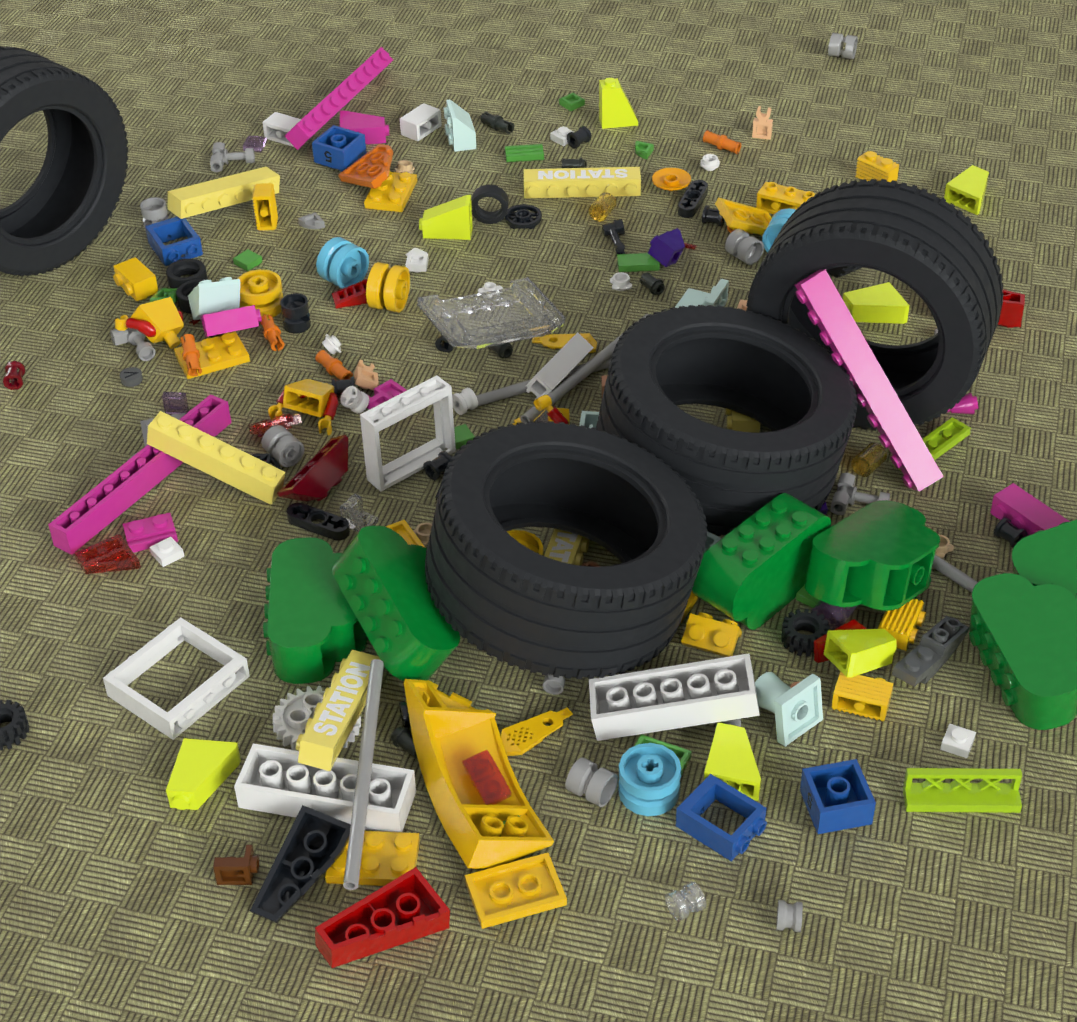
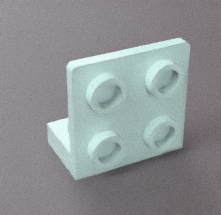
M720 279L718 284L712 287L711 293L688 288L675 308H679V306L688 307V305L724 307L728 301L729 280Z

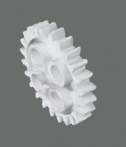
M307 686V692L296 689V695L287 693V700L280 699V705L275 706L273 732L277 733V740L283 739V746L291 744V750H296L298 736L305 733L306 723L309 718L314 717L317 703H322L325 691H322L321 686H318L316 691H313L310 686ZM359 716L343 748H347L348 741L354 742L355 735H359L361 716Z

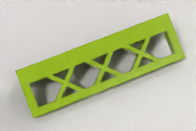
M907 768L903 785L906 812L1020 813L1022 802L1019 787L1022 771L1021 769ZM913 778L926 779L922 783H912ZM945 779H955L951 783L941 782ZM974 779H983V781L979 783L970 782ZM1003 779H1013L1012 783H999Z

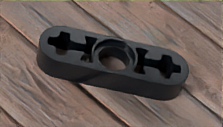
M694 180L691 182L678 204L679 216L683 218L695 216L708 194V183L706 181Z
M293 503L287 508L288 522L293 526L336 541L344 540L350 535L349 522L346 518L304 503ZM314 520H324L322 523H312Z

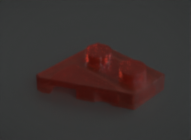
M288 413L250 424L248 428L250 434H257L258 437H262L273 426L280 425L290 429L293 428L292 425L302 423L300 414Z
M120 534L74 553L76 561L85 574L141 568L139 559Z

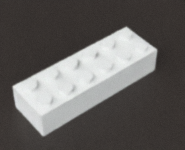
M750 654L589 679L591 721L597 741L760 716Z
M253 743L234 786L239 808L296 818L302 805L351 824L358 761L337 758L331 771L298 763L299 751ZM372 763L365 830L382 832L403 831L416 794L414 770Z

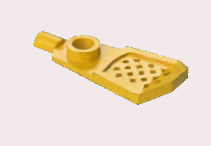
M579 333L594 347L589 353L596 352L597 341L591 334ZM575 334L533 336L532 343L542 344L550 349H562Z
M567 707L558 712L548 711L502 729L501 740L507 756L523 755L541 743L545 737L562 727L563 720L572 716L573 713Z

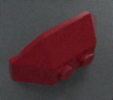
M347 435L331 438L277 492L278 496L305 502L311 500L320 501L327 497L331 487L338 485L342 481L341 477L348 471Z

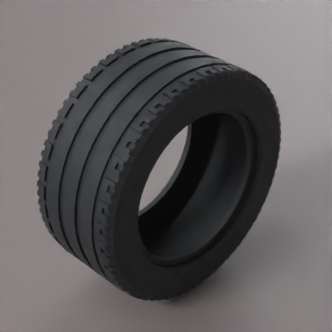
M0 46V142L18 122L33 113L43 111L48 129V146L43 166L32 186L17 201L0 210V272L15 276H31L32 274L38 275L39 273L44 274L46 271H53L54 268L57 269L62 264L65 265L67 261H72L75 256L78 257L81 251H85L87 246L93 243L92 241L98 237L99 232L103 231L104 225H107L109 217H112V212L117 207L116 203L120 200L119 196L123 191L122 186L125 184L124 178L127 175L126 169H128V140L126 139L127 132L124 131L125 124L122 123L123 118L120 116V111L116 108L117 105L113 102V99L108 96V93L102 87L86 76L37 53L10 46Z
M862 179L860 182L854 180L849 184L844 182L840 186L834 185L830 189H824L822 193H816L814 197H810L801 204L783 225L753 279L748 294L746 311L760 313L763 316L780 320L784 324H789L792 328L799 329L801 333H806L808 337L814 338L817 343L822 344L825 349H828L830 354H833L829 345L826 346L819 335L821 333L819 326L811 322L807 314L809 312L808 307L797 298L795 292L798 290L795 284L818 270L845 266L878 270L902 281L913 289L928 306L935 320L938 333L924 341L909 345H886L869 340L866 341L914 426L916 424L919 426L923 425L925 421L930 422L933 418H939L941 414L947 413L956 403L958 404L969 391L979 373L1002 310L1003 283L1000 265H997L998 260L996 256H993L994 250L989 247V241L983 238L984 234L982 231L979 232L977 230L978 226L970 222L971 219L968 216L965 217L960 209H955V205L952 203L948 204L944 198L936 197L937 194L935 193L930 194L926 189H917L915 185H912V187L907 186V183L904 182L902 184L893 180L887 182L885 179L881 181ZM858 402L853 428L861 427L864 430L870 428L876 431L877 427L873 428L867 419L869 413L866 408H862Z
M713 305L679 306V308L673 307L670 310L657 311L653 315L649 314L646 318L639 319V322L633 323V326H629L627 331H624L623 335L620 336L611 357L596 429L601 432L602 430L606 431L611 435L615 434L621 439L625 438L630 443L634 442L638 444V447L647 449V452L655 454L656 458L665 461V464L670 465L672 470L677 471L679 477L686 481L685 484L692 488L691 491L696 494V499L700 501V506L703 508V514L706 517L707 531L716 536L730 533L782 493L790 494L817 511L821 509L834 485L855 422L857 395L853 387L854 384L850 380L851 377L846 373V369L842 365H837L828 349H825L822 344L817 343L814 338L808 337L806 333H801L799 329L792 328L791 325L772 319V317H766L763 314L753 313V311L749 310L745 311L740 308L734 309L733 307L727 308ZM702 404L726 408L757 420L772 432L753 433L721 428L701 421L677 406Z
M538 421L537 423L527 422L526 424L521 422L517 423V425L509 424L507 427L500 426L498 429H491L489 432L481 433L480 436L474 437L466 445L461 446L460 450H457L455 455L452 456L445 469L426 550L425 577L428 592L431 593V599L435 601V607L439 609L441 616H445V621L452 625L454 631H458L462 638H467V642L471 645L475 644L480 651L484 650L487 652V655L495 656L501 662H508L510 666L515 665L521 670H530L531 673L539 672L544 676L548 674L556 678L564 676L566 679H571V677H576V679H582L583 677L594 679L596 676L604 678L605 675L623 674L626 670L632 671L635 667H641L644 662L648 663L652 658L657 657L669 645L681 623L703 559L707 541V522H705L706 517L703 514V508L700 506V501L696 499V494L691 491L692 488L685 484L686 481L679 477L677 471H673L672 467L665 464V461L656 458L655 454L647 452V449L643 447H638V444L634 442H628L625 438L621 439L615 434L611 435L603 430L601 432L596 428L590 429L583 425L576 426L572 423L569 425L564 422L554 423L553 421H548V423ZM525 527H546L568 531L603 546L617 557L621 564L591 567L553 560L528 549L506 531Z

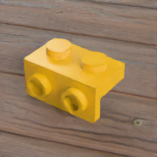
M698 612V615L690 613L681 643L685 646L730 657L733 656L738 637L741 638L742 631L737 626L738 623L732 620L723 619L721 622L713 620V616L703 612Z

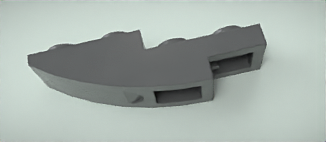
M946 616L922 636L920 645L894 665L891 675L914 687L920 682L926 684L951 657L968 633L970 627L962 624L958 619Z

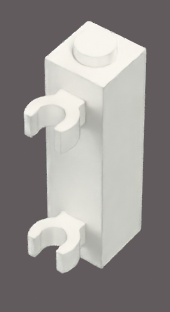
M577 332L526 385V392H533L537 396L535 399L548 395L594 347Z

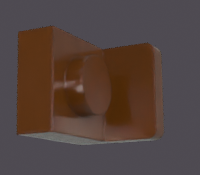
M246 845L244 857H215L213 869L217 885H252L253 875L259 871V856L254 855L253 845Z

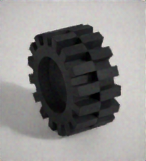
M797 609L795 614L791 611L788 613V617L785 616L782 624L781 641L782 643L784 642L783 646L785 649L789 648V652L792 654L797 651V656H802V653H806V657H811V652L814 653V640L827 634L830 629L828 620H824L825 616L822 614L817 616L818 612L815 610L809 613V609H804V612L801 613V610ZM805 630L812 632L813 634L804 635L798 633L797 631Z
M0 700V723L11 722L7 726L0 728V751L3 750V746L11 749L13 748V743L19 745L21 743L20 738L25 740L27 737L26 733H29V723L24 708L16 701L12 703V700H7L3 704V701Z

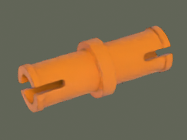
M707 130L703 136V142L717 146L719 150L725 149L734 154L740 152L742 144L728 139L726 135L720 136Z
M268 314L269 320L266 315H263L260 324L264 329V337L269 341L273 351H276V347L278 351L282 350L285 344L280 336V328L275 325L271 315Z
M185 334L184 337L180 338L183 347L182 357L186 361L188 374L190 376H198V373H202L199 362L200 352L196 349L194 336L192 334Z
M321 350L316 354L315 360L325 367L326 372L331 376L334 375L339 380L353 377V373L347 370L339 359L333 358L325 350Z

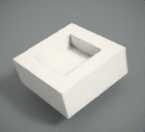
M564 126L550 133V140L565 146L568 144L567 134L574 131Z
M408 253L405 264L408 270L415 273L426 272L429 261L428 253Z
M172 537L150 546L151 555L162 567L184 557L183 549Z
M949 723L940 750L968 758L976 732Z

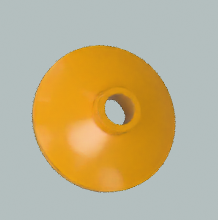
M663 168L653 174L652 182L660 189L675 191L686 188L691 183V176L687 171L679 168Z

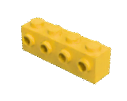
M765 182L757 193L756 208L766 210L770 214H775L782 209L788 208L796 210L810 197H814L815 193L799 190L791 186L779 185L775 182Z

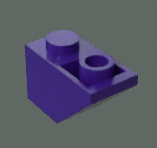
M677 228L659 236L656 235L650 242L651 247L648 254L665 267L677 263L685 248L681 231Z

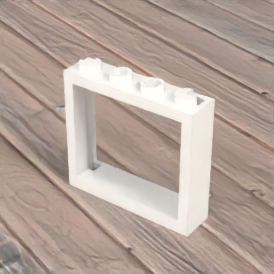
M435 376L360 414L367 480L380 492L424 469L423 464L438 457V454L441 451H445V448L448 449L446 452L449 455L456 452L452 387L439 376ZM433 404L436 438L382 466L379 431Z
M180 617L136 653L129 656L122 664L110 671L103 678L108 697L174 740L250 677L247 658ZM184 640L224 665V667L169 712H166L127 686Z

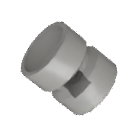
M832 33L828 55L833 57L842 55L843 58L853 60L857 50L858 37L852 35L844 37L843 34Z
M151 197L141 202L140 208L145 232V226L169 219L166 201L163 198Z
M736 229L728 236L725 250L746 264L753 265L762 256L764 244L757 238L749 236L745 231Z
M283 426L271 427L262 438V447L283 467L294 466L304 455V445Z
M581 757L570 769L565 786L573 794L579 797L585 794L587 801L599 807H604L616 790L618 776L606 768L598 769L596 763Z

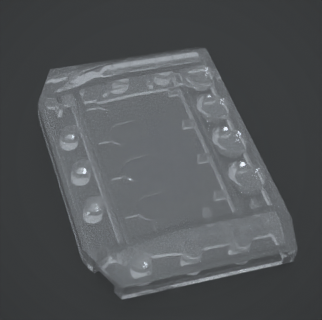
M529 277L510 281V287L446 300H440L439 296L435 294L419 297L417 301V306L452 347L480 349L549 335L563 326L566 318Z

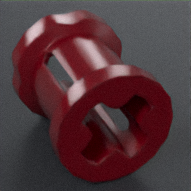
M18 361L8 362L5 366L6 375L3 377L4 386L10 390L20 389L23 385L22 376L25 374V366Z

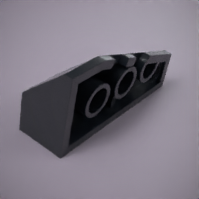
M302 805L250 912L278 923L343 853L349 841L351 824Z

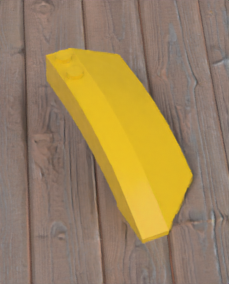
M405 679L404 689L412 738L424 782L435 811L467 868H493L552 846L553 838L530 806L511 768L495 720L497 713L489 709L478 710L471 706L472 701L454 692L449 696L437 690L439 685L429 680Z

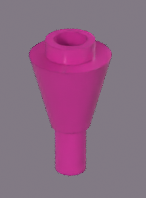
M971 392L967 393L948 412L974 415L975 410L978 409L977 397L972 396Z

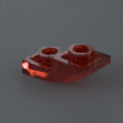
M488 750L462 761L484 805H494L512 796L504 777Z

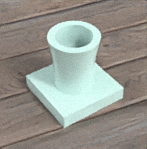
M766 672L756 680L755 687L758 707L775 713L777 742L786 747L823 720L821 679L818 676L811 674L792 688L773 672Z

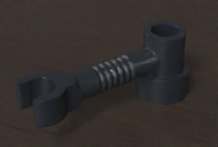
M622 219L613 220V223L602 225L604 237L610 236L616 254H625V245L619 238V235L625 234Z

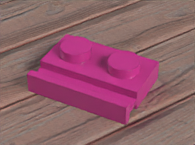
M171 513L123 524L130 553L150 549V546L169 537L178 542Z

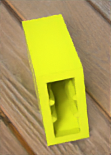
M618 78L599 80V121L602 129L638 126L639 123Z
M974 165L970 166L946 184L944 199H946L947 203H952L961 209L978 215L985 195L989 172Z
M465 195L424 210L423 218L419 219V230L423 231V238L471 240L473 231L471 195Z
M890 282L843 293V301L855 322L907 323L910 305Z
M885 629L828 630L824 655L848 678L892 664L897 644L896 639Z
M717 723L704 771V780L712 774L751 799L759 801L761 777L745 728Z
M184 738L166 788L170 808L198 810L240 765L241 758L238 743Z

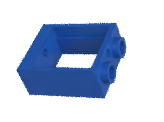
M174 217L145 226L148 243L164 266H169L177 260L191 259L203 255L200 237L186 218ZM185 236L188 238L166 246L163 244L165 242L172 241Z
M710 774L677 807L676 827L732 861L739 853L743 854L747 850L750 841L756 835L760 836L767 825V821H765L766 807ZM715 800L746 818L732 835L701 817Z

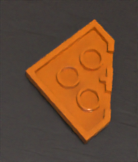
M378 144L338 175L340 180L373 189L380 187L382 182L389 176L393 156L391 146Z

